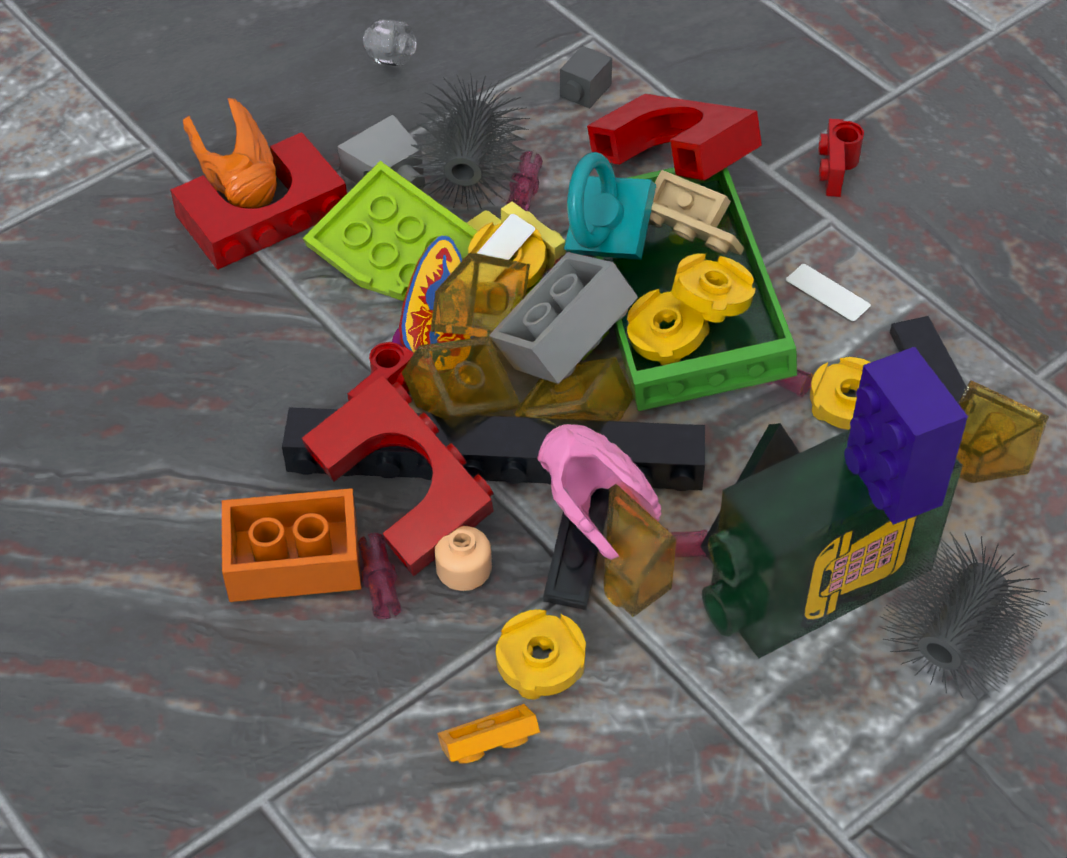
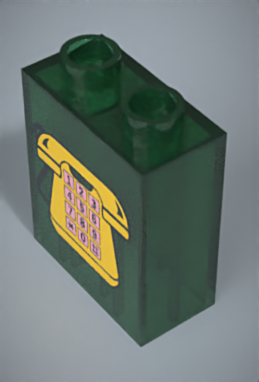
M850 429L723 489L718 532L711 535L708 539V549L713 561L711 584L702 590L705 610L715 628L726 637L739 632L759 659L902 586L901 584L904 585L911 581V579H914L912 576L917 577L913 573L919 576L924 574L922 572L924 571L922 569L924 566L919 562L921 561L927 565L922 561L924 560L934 564V561L929 558H933L932 555H934L929 548L937 555L936 551L938 549L936 547L939 548L940 538H942L963 466L957 458L943 506L894 525L883 509L879 510L875 507L867 486L858 474L855 475L849 470L846 464L844 451L847 448Z

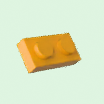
M525 704L437 734L442 751L451 763L455 761L470 763L481 759L485 755L484 751L499 746L514 748L523 745L529 740L528 736L540 733L536 715Z

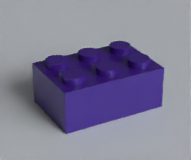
M916 347L863 365L844 457L849 470L855 475L858 474L867 486L875 507L879 510L883 509L894 525L943 506L968 416Z

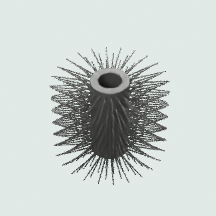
M472 76L473 99H470V89L469 99L466 88L465 91L463 89L466 96V101H464L463 96L461 99L458 91L456 92L453 86L451 87L460 99L461 104L459 101L454 100L453 96L447 95L443 89L441 90L438 86H435L454 105L435 96L432 97L445 108L423 103L438 114L419 113L432 122L416 124L425 128L430 133L413 134L424 140L426 144H411V146L426 154L408 156L429 161L430 163L408 167L436 169L419 176L445 173L426 184L435 183L437 180L447 177L448 180L440 187L442 188L447 182L449 184L451 181L453 183L449 188L450 190L452 186L454 189L457 184V198L461 185L462 199L464 187L466 203V186H468V190L469 186L471 187L473 198L474 195L476 197L472 188L474 184L476 189L478 187L481 194H484L488 202L490 201L477 183L478 181L490 189L491 192H494L496 196L498 194L486 181L492 184L497 183V186L510 191L495 178L518 183L502 172H511L512 170V173H521L507 163L523 162L509 153L525 150L518 148L510 142L526 139L511 132L529 129L507 123L530 118L500 117L508 112L519 109L512 108L510 110L493 112L512 101L509 100L506 103L503 102L499 106L496 105L494 108H491L490 105L494 104L497 99L495 98L489 105L486 103V100L492 93L491 91L485 101L484 99L480 101L483 85L479 99L476 100L477 81L476 92L474 90L473 95ZM496 118H513V119H496ZM419 166H442V167H419Z
M981 536L983 563L977 562L970 543L969 547L973 563L958 544L971 563L970 565H968L960 550L958 555L947 543L945 544L961 559L962 564L951 553L952 557H950L946 551L943 552L946 558L943 557L946 560L944 561L929 548L934 554L932 555L933 558H929L935 564L922 560L927 564L925 565L920 561L919 563L924 566L922 567L924 574H920L921 576L918 578L912 577L921 586L913 584L914 587L912 589L905 587L907 590L903 589L905 592L912 593L918 599L902 592L904 594L902 597L905 600L900 599L901 601L899 602L908 605L910 608L903 606L901 603L898 605L905 608L908 612L902 610L897 605H893L902 611L899 613L894 610L897 612L895 614L902 615L906 619L893 614L892 616L897 617L904 625L898 626L894 624V627H899L903 630L892 629L912 634L914 637H908L885 629L905 637L890 639L917 641L918 644L883 639L918 646L917 648L890 652L921 651L923 656L910 661H918L925 657L928 662L914 676L931 662L933 664L930 669L933 665H936L932 680L937 666L940 669L943 668L942 682L943 680L945 681L946 688L945 669L950 670L960 694L961 691L955 670L969 689L970 687L957 668L961 669L969 684L971 679L986 695L988 694L968 675L967 670L979 682L978 678H980L984 684L987 682L980 675L992 676L980 670L979 666L992 672L995 677L997 674L993 671L997 669L992 664L1002 670L1011 672L1006 668L1008 666L1005 662H1007L1006 660L1012 661L1011 659L1016 660L1013 657H1017L1013 653L1015 652L1013 648H1017L1014 646L1020 647L1018 644L1023 645L1021 642L1026 643L1021 639L1023 637L1018 634H1023L1020 631L1027 627L1031 628L1029 625L1022 624L1019 620L1034 626L1023 619L1033 618L1037 620L1033 616L1038 617L1022 609L1034 612L1023 606L1032 607L1031 605L1035 604L1023 601L1040 604L1012 595L1018 594L1045 603L1020 594L1041 590L1008 585L1040 578L1006 580L1005 575L1022 569L1019 568L1012 571L1016 568L1014 567L1002 575L1001 572L1005 568L1000 572L999 569L1008 560L997 570L995 567L999 560L994 568L991 567L998 544L990 566L988 565L989 559L987 564H984L986 546L983 554ZM936 558H938L944 565H942L941 563H939V562L936 560ZM953 561L959 564L962 569L958 568ZM927 567L933 569L936 573L930 571ZM917 579L924 582L927 586L921 584ZM1008 587L1019 588V589H1026V590H1033V591L1008 590ZM1007 597L1014 598V599H1016V600H1018V601H1012V600H1010V599L1007 598ZM1005 608H1010L1013 612L1007 611ZM912 619L919 620L921 624L915 623ZM903 620H906V621L911 622V623H914V624H910V625H909V624H907L906 622H904ZM1015 622L1022 624L1025 628L1020 627ZM906 629L914 630V631L917 632L918 634L911 633L910 631H908V630H906ZM1008 636L1014 638V639L1017 640V641L1019 640V641H1021V642L1017 643V642H1015V641H1012L1010 638H1008ZM1000 650L1006 652L1011 657L1004 655L1002 652H1000ZM975 657L979 658L984 664L979 663ZM993 660L999 662L1004 668L1000 667ZM967 665L971 666L977 674L971 671ZM997 670L1002 675H1004L1003 673L1008 674L1006 671Z

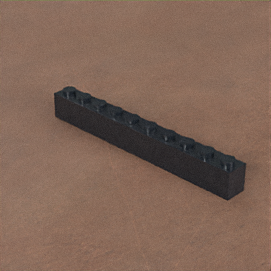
M289 407L282 443L286 472H296L303 475L312 473L326 474L308 453L302 437L338 409ZM426 413L439 430V433L436 434L438 439L445 447L450 443L453 444L466 460V464L463 465L466 471L472 477L479 474L485 481H500L510 484L521 482L545 483L551 485V475L542 467L541 462L537 459L540 447L546 435L554 428L574 424L586 426L607 437L609 442L622 445V451L631 457L633 463L641 470L652 488L674 489L677 491L703 489L705 425ZM389 446L370 453L342 476L364 475L381 476L383 478L409 477L432 480L433 470L428 461L416 451L406 447Z

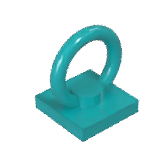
M592 152L583 156L577 163L569 184L567 197L569 228L564 249L567 252L579 255L641 259L656 184L650 179L615 178L611 163L601 153ZM594 168L599 177L589 176Z

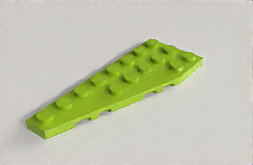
M379 161L303 237V240L308 248L358 286L404 301L418 260L425 249L437 237H450L458 248L466 266L469 262V244L477 230L382 161ZM512 256L508 262L513 261L515 258ZM542 277L533 286L527 288L524 294L518 297L493 293L485 288L479 290L469 283L474 325L493 331L540 282ZM609 330L602 336V340L609 334ZM594 349L590 350L581 360L584 361Z

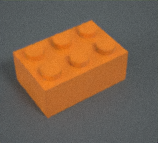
M353 488L221 500L222 575L229 602L361 590L358 527Z

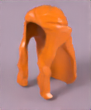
M227 98L236 126L235 148L230 155L222 156L209 152L205 148L190 116L188 115L183 119L184 130L189 136L192 150L199 160L203 173L217 191L225 194L229 204L240 208L254 209L268 206L271 203L277 187L276 167L273 163V156L267 140L264 138L257 123L240 102L233 98Z

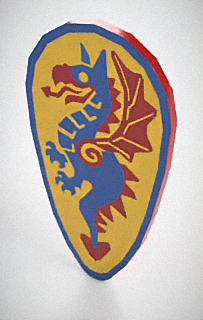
M448 236L437 237L425 249L418 260L403 302L399 324L402 346L416 354L418 367L432 373H447L460 367L470 356L474 343V315L469 282L459 276V272L465 265L454 241Z

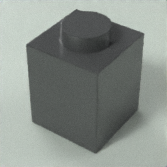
M583 45L560 69V96L589 109L612 83V57Z

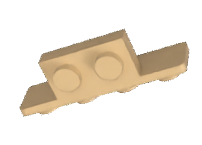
M661 170L655 181L656 190L649 224L661 228L664 223L673 227L672 231L689 241H693L695 237L706 241L705 245L722 255H726L728 251L741 255L744 247L734 235L717 228L731 202L728 197Z

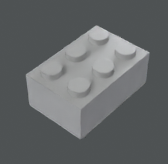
M567 252L493 330L489 337L515 370L559 384L573 373L575 366L590 350L599 345L602 336L612 325L627 314L628 308L638 296L613 262Z

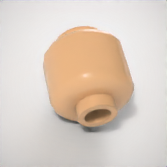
M461 526L449 535L444 536L434 548L436 572L441 582L450 589L458 591L473 590L482 586L489 578L492 570L491 544L486 535L477 528Z

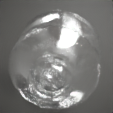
M378 19L365 31L363 46L374 63L403 66L414 54L417 41L410 25L406 22Z

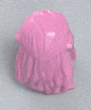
M574 424L556 427L546 435L537 459L541 462L542 467L551 475L553 499L577 528L597 546L599 552L604 557L612 560L619 557V555L589 517L588 511L591 496L596 489L604 488L620 493L633 501L656 522L660 520L659 517L662 513L661 505L658 502L659 499L644 474L633 463L631 457L625 454L616 444L609 442L607 437L586 426Z

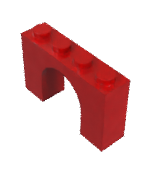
M643 94L587 125L591 151L603 154L610 163L620 165L650 147L670 142L675 175L704 181L762 146L757 110L651 94Z
M302 132L270 146L273 163L276 167V176L289 191L283 198L269 206L248 209L231 205L219 195L204 175L170 189L176 217L217 270L315 226L347 194L344 180Z
M381 375L302 437L308 453L333 482L367 455L384 447H406L416 451L428 461L433 470L432 483L428 493L416 507L382 533L387 546L410 573L415 576L435 560L434 548L444 536L449 535L461 526L475 527L494 512L492 499L490 498L494 493L479 474L472 477L463 467L466 464V460L453 444L450 443L445 447L438 439L436 434L439 433V430L430 417L424 412L418 416L409 406L412 399L406 390L398 382L391 385Z

